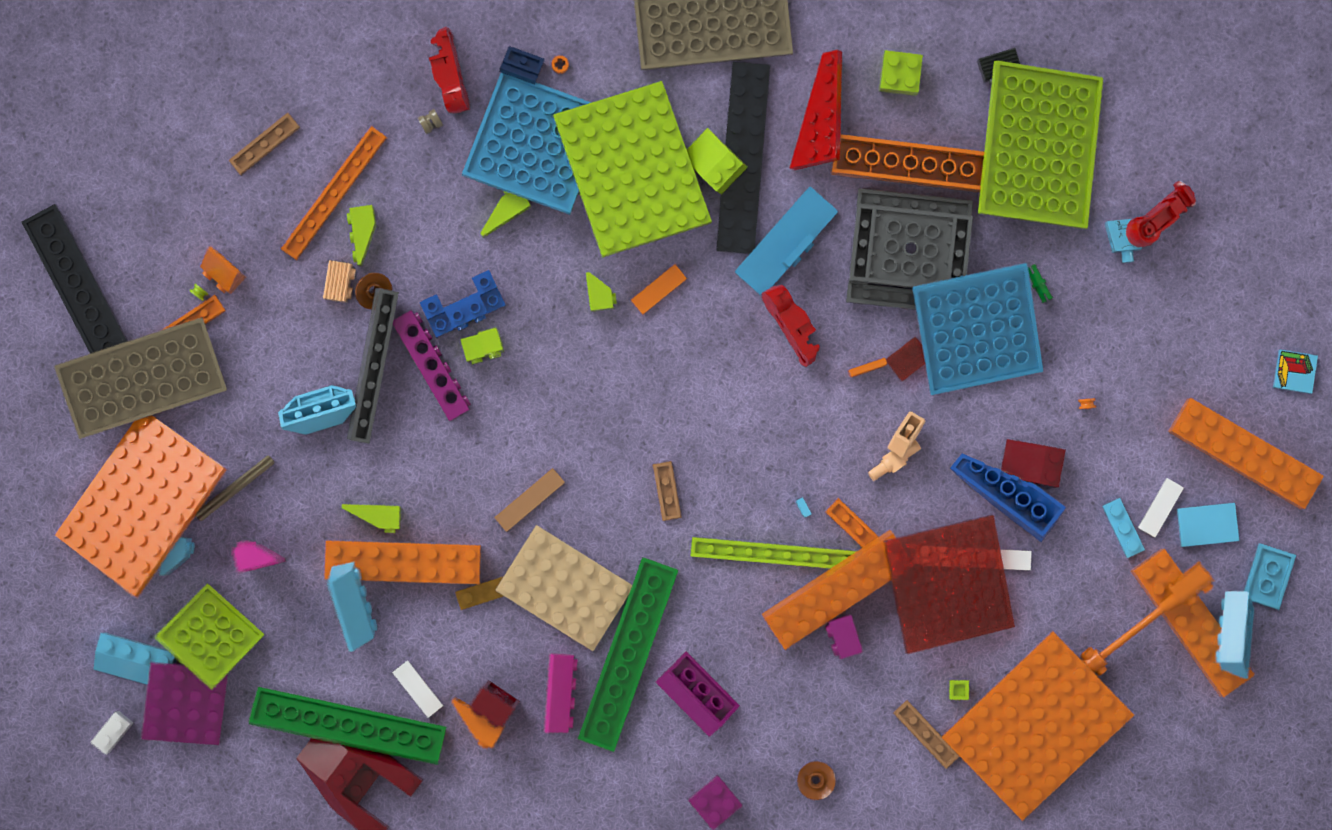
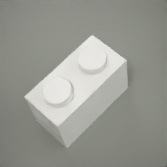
M117 711L111 716L91 743L104 754H108L133 725V722L120 711Z

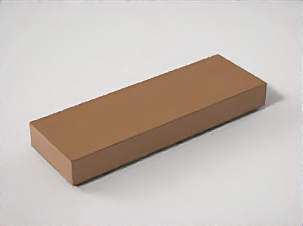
M672 461L653 464L662 521L681 518Z

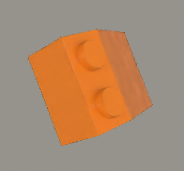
M211 246L207 249L200 266L204 270L202 274L209 280L213 278L218 283L216 287L223 293L227 291L231 294L246 276Z
M455 697L452 700V704L474 738L478 740L477 744L485 749L493 748L505 725L502 728L491 726L487 722V718L484 716L478 717L471 711L472 708L469 707V704Z

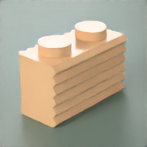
M329 260L323 299L347 303L348 299L352 298L353 288L350 287L351 280L355 279L356 269H353L352 264Z
M909 412L891 439L888 449L904 457L926 422L925 419L913 412Z

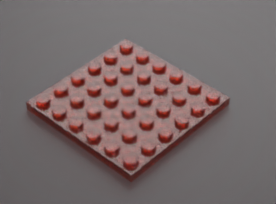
M990 514L884 540L906 654L1015 627L994 515Z

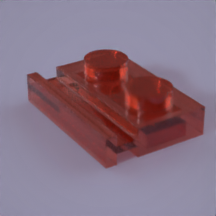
M916 336L886 358L887 364L901 382L925 364L922 344Z

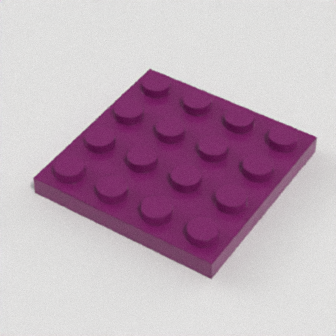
M150 662L141 739L219 745L228 674L212 690L185 665Z

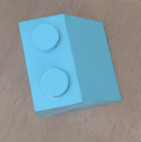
M180 537L160 565V575H170L190 558V554H194L195 543L192 542V538Z

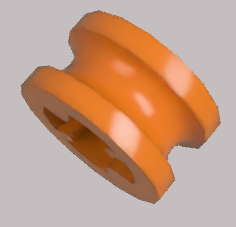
M556 56L552 60L551 65L554 72L562 74L568 70L569 63L564 56ZM558 60L566 63V65L562 66L561 70L555 67Z
M1096 399L1078 400L1081 404L1079 409L1096 408V405H1094Z

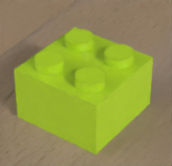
M885 50L883 53L879 91L917 96L923 55Z

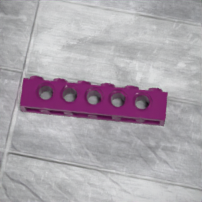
M410 310L393 320V325L442 410L451 422L470 411L468 406L471 403L466 395L462 396L459 389H461V386L456 378L452 380L449 375L452 371L447 362L442 363L439 358L442 354L437 345L432 346L430 340L433 338L427 329L423 330L420 323L423 322L417 312L414 314ZM411 327L418 328V335L416 337L408 335ZM422 343L428 346V351L424 354L418 352V346ZM430 360L437 361L438 366L435 370L428 369L427 364ZM441 376L447 378V384L444 387H439L437 384V380ZM455 393L457 395L455 403L447 402L448 394Z

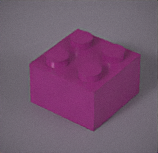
M848 614L827 622L828 626H825L828 637L833 639L834 644L831 645L834 656L843 659L863 652L851 615Z
M718 774L688 799L712 830L716 829L743 806Z

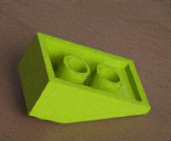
M709 128L687 149L692 167L721 195L748 167Z

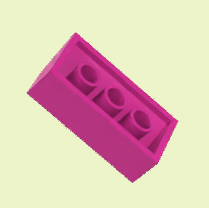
M242 542L237 544V548L233 549L238 572H248L286 562L284 557L262 544H256V542Z
M550 654L545 732L568 733L569 728L573 729L574 717H570V709H574L575 698H571L572 690H576V678H573V671H577L578 659H574V655Z

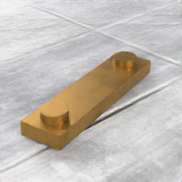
M503 577L456 591L455 594L460 609H467L504 597V595L495 590Z

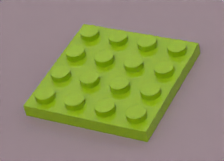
M207 583L155 636V639L213 690L265 634Z

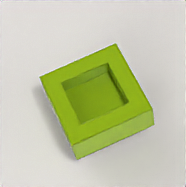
M949 680V700H969V680Z

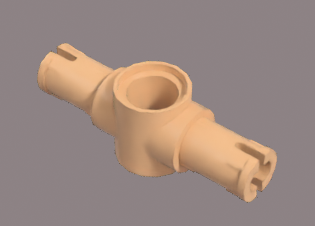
M915 440L904 457L892 451L882 457L883 460H881L879 465L868 472V475L875 481L887 472H896L907 464L906 462L909 457L921 449L920 445Z

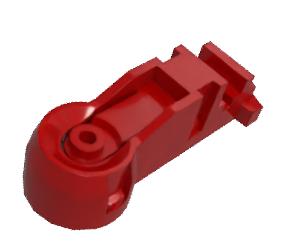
M443 27L430 40L432 45L438 46L441 50H439V54L429 57L434 80L442 90L443 101L448 113L457 114L470 110V103L453 41V33L450 28Z
M1181 181L1175 182L1173 184L1175 189L1145 216L1130 220L1126 228L1128 241L1136 247H1147L1156 242L1161 232L1180 218L1179 214L1188 211L1186 207H1193L1196 204L1195 195L1190 186Z
M772 286L762 292L763 302L797 354L800 364L807 367L816 360L817 352L820 349L819 344L814 346L812 343L807 344L808 336L815 332L816 329L811 324V320L806 312L794 303L791 294L785 286Z

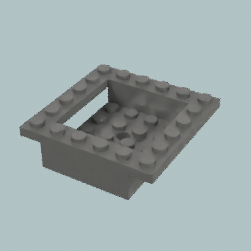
M859 188L846 303L916 310L913 290L868 285V283L912 288L967 276L973 216H971L973 201ZM909 243L916 246V252L913 254H909L905 249Z

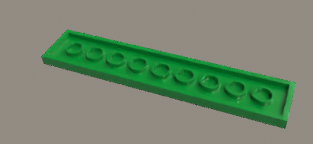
M642 557L581 728L579 740L613 752L615 751L676 579L677 569Z
M262 687L257 689L248 721L249 725L436 765L439 762L446 733L445 726Z

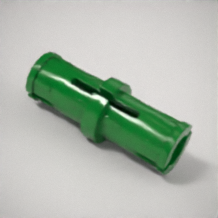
M1037 265L1031 266L1034 274L1028 267L1029 278L1033 283L1031 286L1033 289H1036L1042 304L1047 302L1044 294L1048 300L1053 299L1045 284L1046 280L1042 278Z

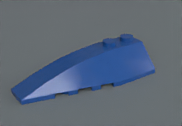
M963 453L950 467L956 475L978 494L1040 542L1048 535L1066 509L1064 505L1037 485L1002 472L998 468L988 466L984 462Z

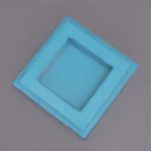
M803 497L796 500V504L803 517H808L812 514Z

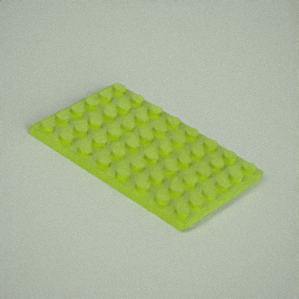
M994 61L978 214L1088 229L1103 77Z
M662 81L553 114L602 258L712 223Z

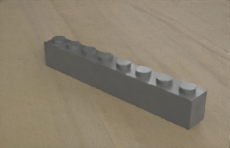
M380 288L375 289L354 398L356 408L351 413L347 434L348 440L370 443L399 292Z

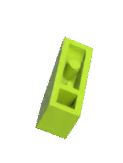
M504 191L505 195L501 197L480 233L483 238L531 208L528 200Z
M342 504L344 510L379 529H384V533H396V529H400L401 506Z

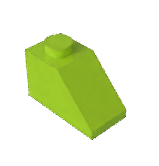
M587 272L586 280L591 312L614 309L613 305L617 304L616 294L611 292L610 287L590 272Z

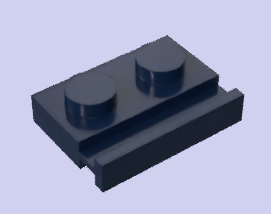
M509 46L499 72L535 85L545 59Z

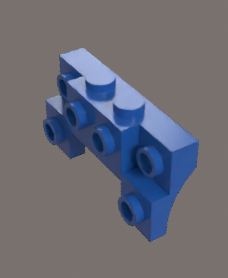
M489 270L472 277L478 292L443 308L437 294L419 302L436 338L455 329H458V331L464 330L469 327L468 323L473 321L479 323L486 319L485 315L506 306Z

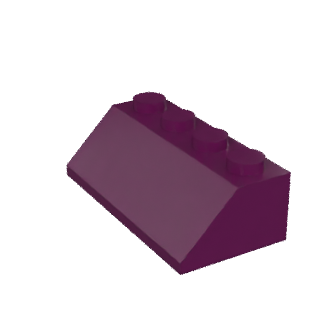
M687 651L656 681L662 690L709 737L740 706Z

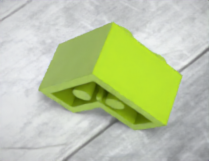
M497 327L460 339L466 361L471 362L472 365L483 362L482 358H499L501 353L504 352Z

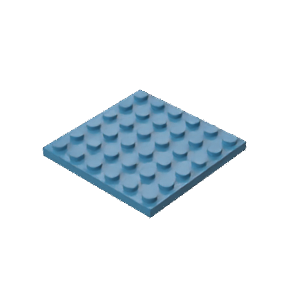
M500 73L462 176L570 215L579 190L553 114L591 102L539 83L534 85Z
M1026 263L912 287L931 395L1044 372L1028 265Z

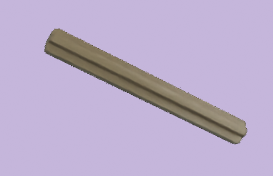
M269 455L262 459L200 508L195 515L197 519L203 521L275 463Z

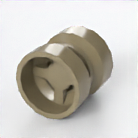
M435 109L429 111L426 116L418 117L426 135L431 133L432 129L443 126Z

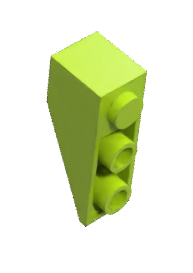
M373 205L349 208L350 213H347L348 225L352 224L353 231L349 232L351 244H355V251H352L353 261L357 262L358 266L363 265L376 228Z

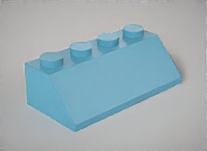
M354 562L332 567L328 580V587L349 652L372 640L377 630L376 620L371 617V604L365 598L367 596L366 588L360 582V569L356 568Z
M1225 591V598L1221 600V608L1224 611L1223 616H1220L1222 632L1218 634L1220 651L1216 652V661L1220 664L1222 670L1248 679L1254 606L1249 592Z
M103 632L100 634L95 651L94 670L148 684L150 662L176 664L177 658L166 649Z

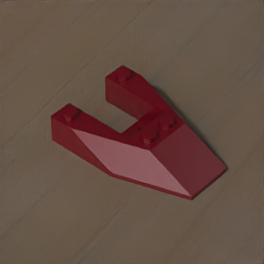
M314 738L309 740L296 758L329 806L357 830H387L390 827L359 804L379 775L386 778L410 797L424 780L389 754Z

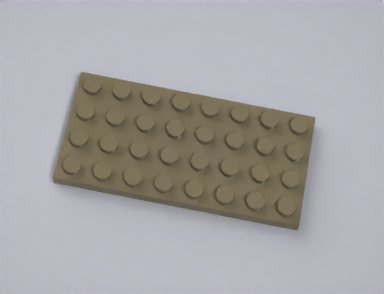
M634 0L641 70L793 55L787 0Z
M203 317L54 365L79 439L227 390Z

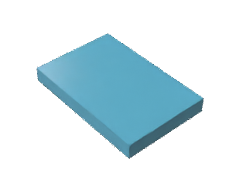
M1235 503L1177 509L1181 547L1239 541Z
M1261 543L1258 544L1244 592H1249L1252 602L1277 610L1280 609L1296 558L1295 554Z

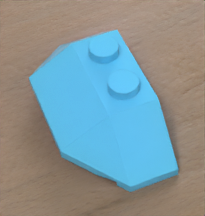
M333 385L295 396L286 404L284 409L278 412L281 428L306 435L343 424L356 408V403L352 390H346Z

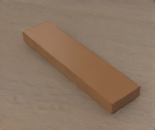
M286 113L229 159V162L240 175H243L300 129L299 125L289 113Z
M552 468L494 518L508 532L565 483L564 480Z
M908 700L893 712L945 769L960 757Z

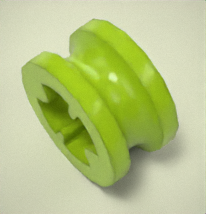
M196 283L194 284V289L189 290L202 301H204V296L209 294Z

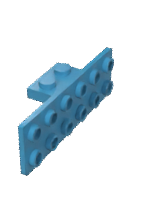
M809 187L735 270V273L762 296V292L771 288L791 265L795 267L799 263L801 253L803 251L807 253L814 246L812 241L837 214L838 210L812 187Z

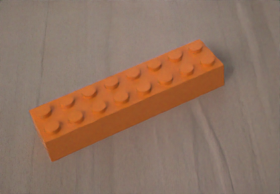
M841 134L840 160L832 162L831 175L980 193L984 152Z
M1188 398L1168 431L1299 509L1306 508L1324 475L1192 398Z
M888 530L762 613V616L784 650H786L914 564L894 533Z
M326 541L324 579H329L332 567L354 562L356 568L360 569V580L480 584L481 545Z
M1160 549L1131 570V573L1156 608L1172 593L1169 589V584L1183 574L1165 549ZM1199 596L1198 600L1192 605L1185 603L1162 614L1220 697L1227 696L1255 675L1250 667L1248 679L1221 669L1220 664L1216 661V652L1220 651L1218 634L1222 632V628Z

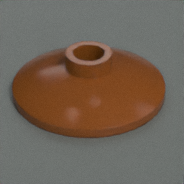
M370 273L360 279L356 286L355 296L362 307L372 310L376 288L392 291V284L385 275Z
M820 761L807 763L800 769L797 776V785L800 792L812 800H821L828 797L834 790L836 783L833 770L830 766ZM816 776L819 777V783L814 784L812 779Z

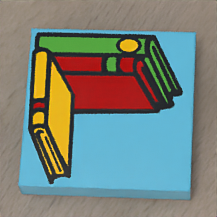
M1279 350L1273 388L1312 394L1318 356Z

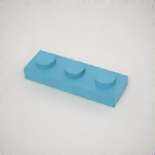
M1118 498L1103 505V510L1126 558L1144 551L1142 542L1121 499Z

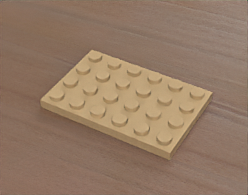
M536 525L495 590L591 651H594L628 597L632 585Z

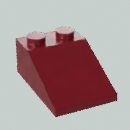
M1007 439L1001 470L1009 475L1017 476L1026 482L1058 488L1066 449Z
M488 680L469 707L472 708L471 711L478 717L484 716L487 718V722L491 726L502 728L520 701Z

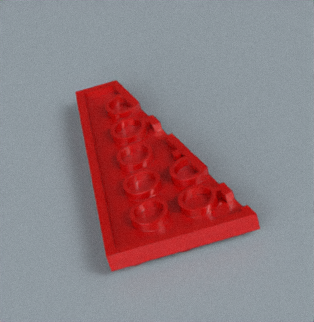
M838 49L822 53L789 169L799 170L840 160L842 51Z

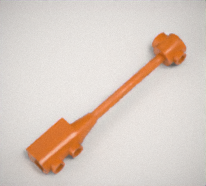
M1200 561L1169 584V589L1172 593L1157 609L1102 652L1089 647L1080 655V658L1098 676L1102 675L1107 670L1106 665L1108 662L1105 659L1164 612L1166 613L1185 603L1189 605L1195 603L1198 600L1197 594L1202 590L1204 593L1209 592L1214 587L1212 582L1215 580Z

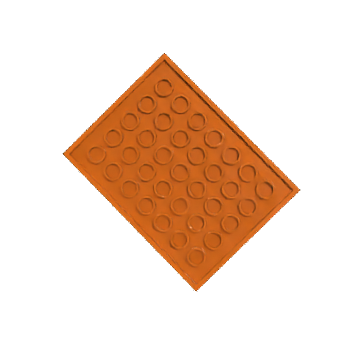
M153 415L135 420L58 529L55 536L138 598L227 469Z
M1052 631L942 736V739L1023 821L1123 727L1134 714Z

